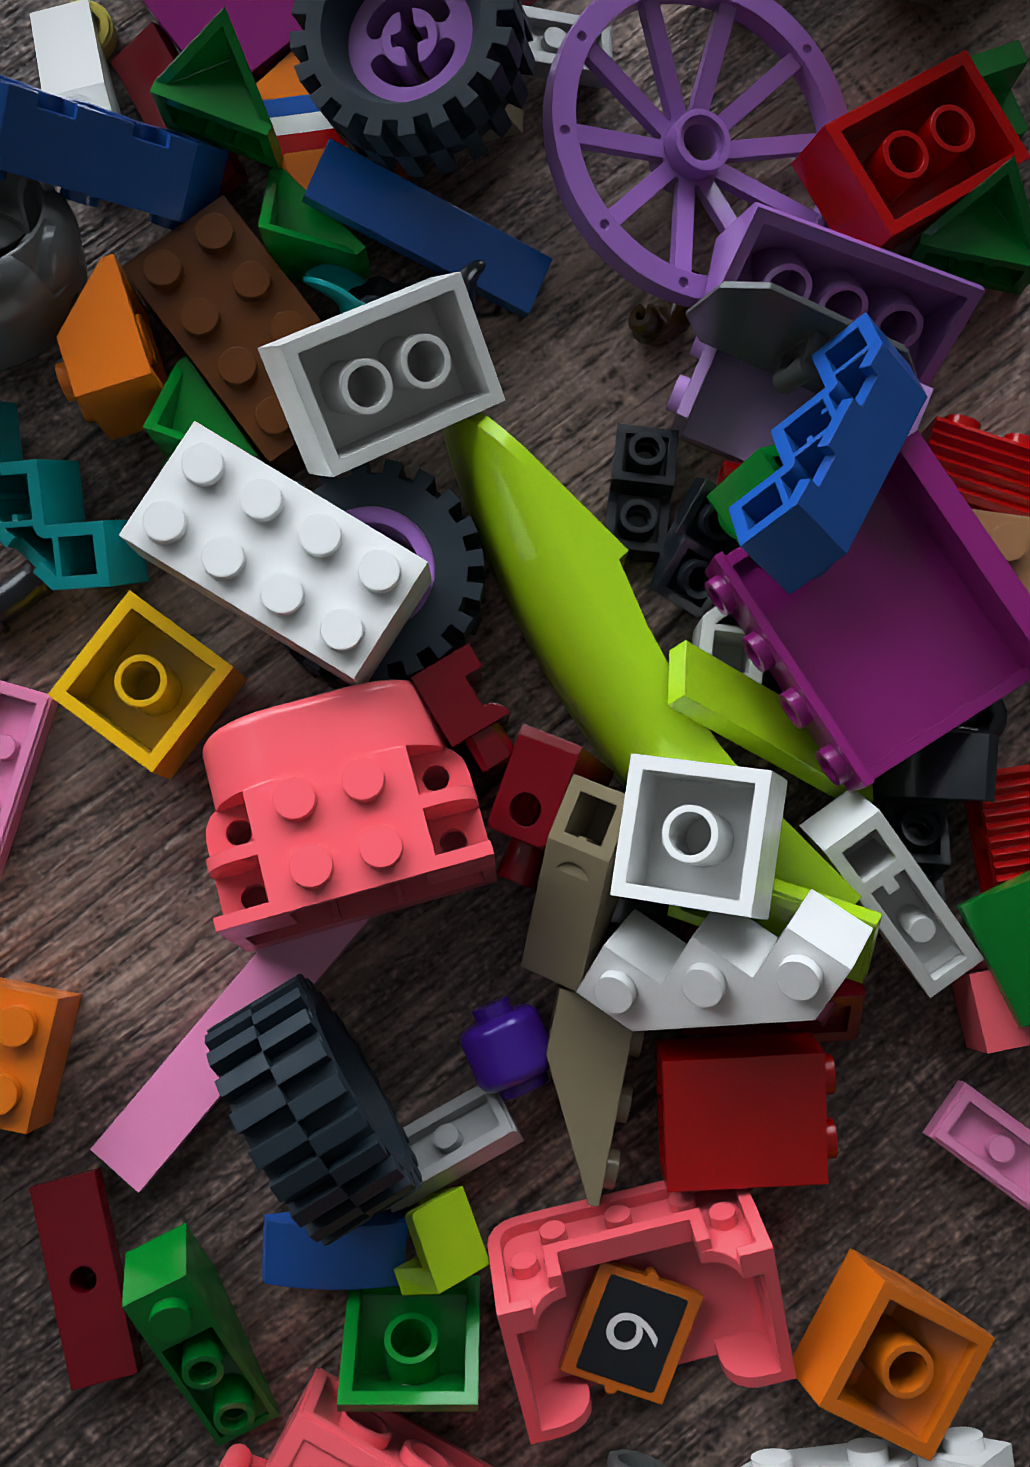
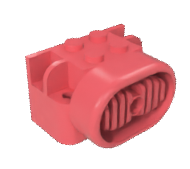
M380 680L366 682L260 710L224 725L214 732L204 744L202 751L203 760L215 807V812L211 815L206 827V843L210 856L206 859L209 876L216 882L223 913L222 916L214 917L213 922L218 934L247 952L497 882L494 851L491 840H488L469 770L463 758L454 750L448 748L442 730L413 681Z

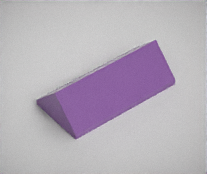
M755 202L716 238L704 296L724 281L772 282L852 321H855L866 312L886 337L905 345V348L909 349L918 381L929 386L981 300L985 289L979 284Z

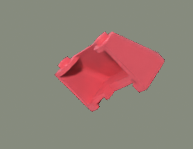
M664 1180L601 1195L599 1207L589 1205L587 1199L518 1215L501 1222L488 1236L487 1247L497 1318L531 1445L576 1432L587 1422L592 1413V1399L589 1387L598 1385V1383L560 1371L559 1361L597 1264L609 1261H616L645 1271L648 1267H654L660 1277L702 1292L704 1297L678 1365L717 1355L726 1377L735 1384L748 1388H759L796 1379L774 1248L749 1188L667 1192Z

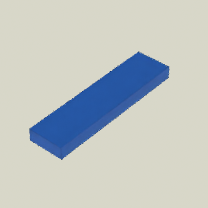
M329 138L302 199V202L440 275L459 272L469 262L483 260L486 263V267L478 279L477 294L522 318H525L530 313L553 260L551 257Z

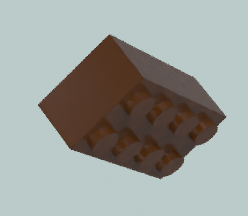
M222 195L121 267L144 305L184 357L187 356L264 463L288 478H292L306 468L257 348L322 321L230 202Z

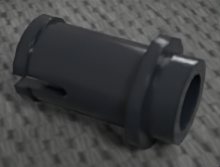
M29 561L23 565L24 567L0 582V631L3 634L11 631L8 624L27 612L45 597H50L54 594L53 590L33 573L36 568Z

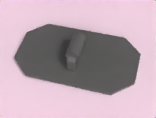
M724 281L686 311V317L700 342L774 374L772 377L773 385L781 394H789L800 386L817 394L823 390L825 386L811 355L854 322L772 282ZM888 338L911 366L917 377L909 349L905 348V345Z

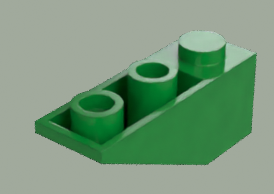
M187 1223L126 1252L122 1308L217 1445L221 1446L278 1417L279 1408L218 1271Z

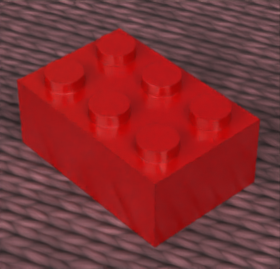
M965 49L825 124L791 165L831 230L889 251L928 228L1014 155L1019 168L1030 158V154Z

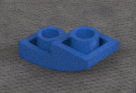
M400 1211L380 1213L332 1244L323 1246L321 1241L316 1242L309 1237L306 1226L300 1228L291 1218L290 1212L265 1214L262 1279L265 1284L321 1290H356L399 1286L393 1269L404 1264L406 1259L407 1224L405 1218Z

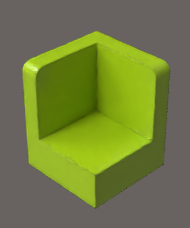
M463 1186L439 1189L419 1201L420 1206L406 1213L405 1221L418 1256L393 1269L402 1295L440 1294L490 1265Z

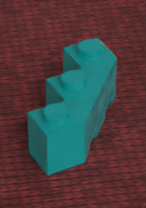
M0 401V542L7 548L15 547L36 567L33 573L51 590L110 587L149 582L147 560L139 556L119 536L128 520L86 522L79 461L23 460L17 404Z

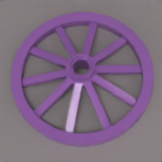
M593 0L566 34L553 59L543 100V134L549 169L560 199L580 234L612 269L643 291L662 300L681 306L692 307L705 294L708 276L692 272L695 193L720 234L737 217L718 187L752 205L758 202L830 229L816 205L813 211L727 165V163L797 157L817 133L741 140L730 139L728 131L792 75L807 101L817 133L825 124L848 113L841 89L823 53L798 21L774 0ZM662 4L692 5L714 11L687 112L660 7ZM637 10L664 115L595 41L616 20ZM733 21H736L762 39L781 60L717 116L710 112L709 109ZM583 65L597 77L653 138L577 124V91ZM581 150L649 161L651 173L607 209L588 174ZM662 188L673 194L670 263L646 250L620 226Z

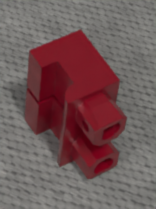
M469 643L411 677V680L442 730L448 747L457 754L466 750L482 778L509 762L514 746L504 731L503 726L508 724L510 712L505 706L498 703L482 705L472 687L482 682V665Z

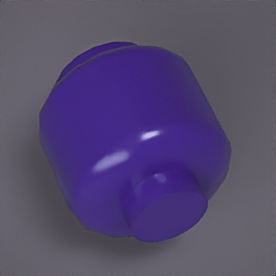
M503 996L471 1011L475 1023L467 1027L461 1034L460 1044L476 1083L481 1090L487 1093L499 1092L502 1100H509L524 1095L542 1086L549 1080L546 1072L550 1068L546 1056L549 1035L536 1007L530 1004L511 1006L508 997Z

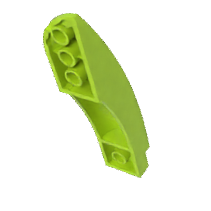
M479 412L443 428L442 432L465 507L478 531V541L511 614L543 673L568 713L602 761L615 772L614 776L626 790L631 753L737 766L720 746L710 729L667 706L669 664L646 623L624 572L623 566L629 550L520 442L484 413ZM782 818L774 878L856 904L862 896Z

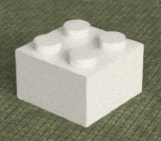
M631 753L610 895L768 920L788 780L771 770Z

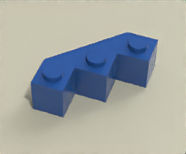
M0 74V180L5 181L7 172L61 187L60 194L64 198L80 204L98 207L99 201L102 199L149 213L148 221L174 230L218 199L229 155L228 150L175 130L141 123L89 102L51 94Z
M866 312L811 355L825 388L770 430L783 466L728 508L740 547L789 595L810 580L825 574L835 562L847 554L927 399V395L911 366Z

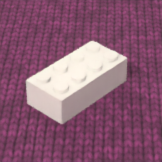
M196 421L193 422L119 534L139 556L350 685L369 682L432 582L428 561Z

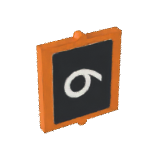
M616 1261L597 1264L559 1361L560 1371L604 1385V1389L608 1394H614L619 1390L662 1405L703 1300L702 1292L660 1277L654 1267H648L645 1271Z

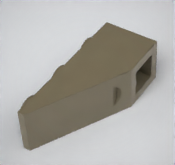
M576 774L572 775L547 839L521 967L574 991L578 990L596 958L619 900V896L610 895L625 798V794Z
M557 985L548 1029L549 1041L546 1056L588 1204L599 1207L602 1188L613 1190L616 1183L620 1150L610 1148L615 1121L626 1123L628 1119L633 1084L623 1082L628 1056L638 1058L640 1055L645 1031L629 1030L576 991Z

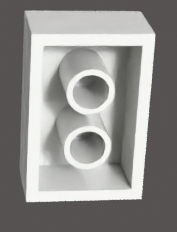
M461 272L428 278L257 348L309 474L335 477L505 401Z

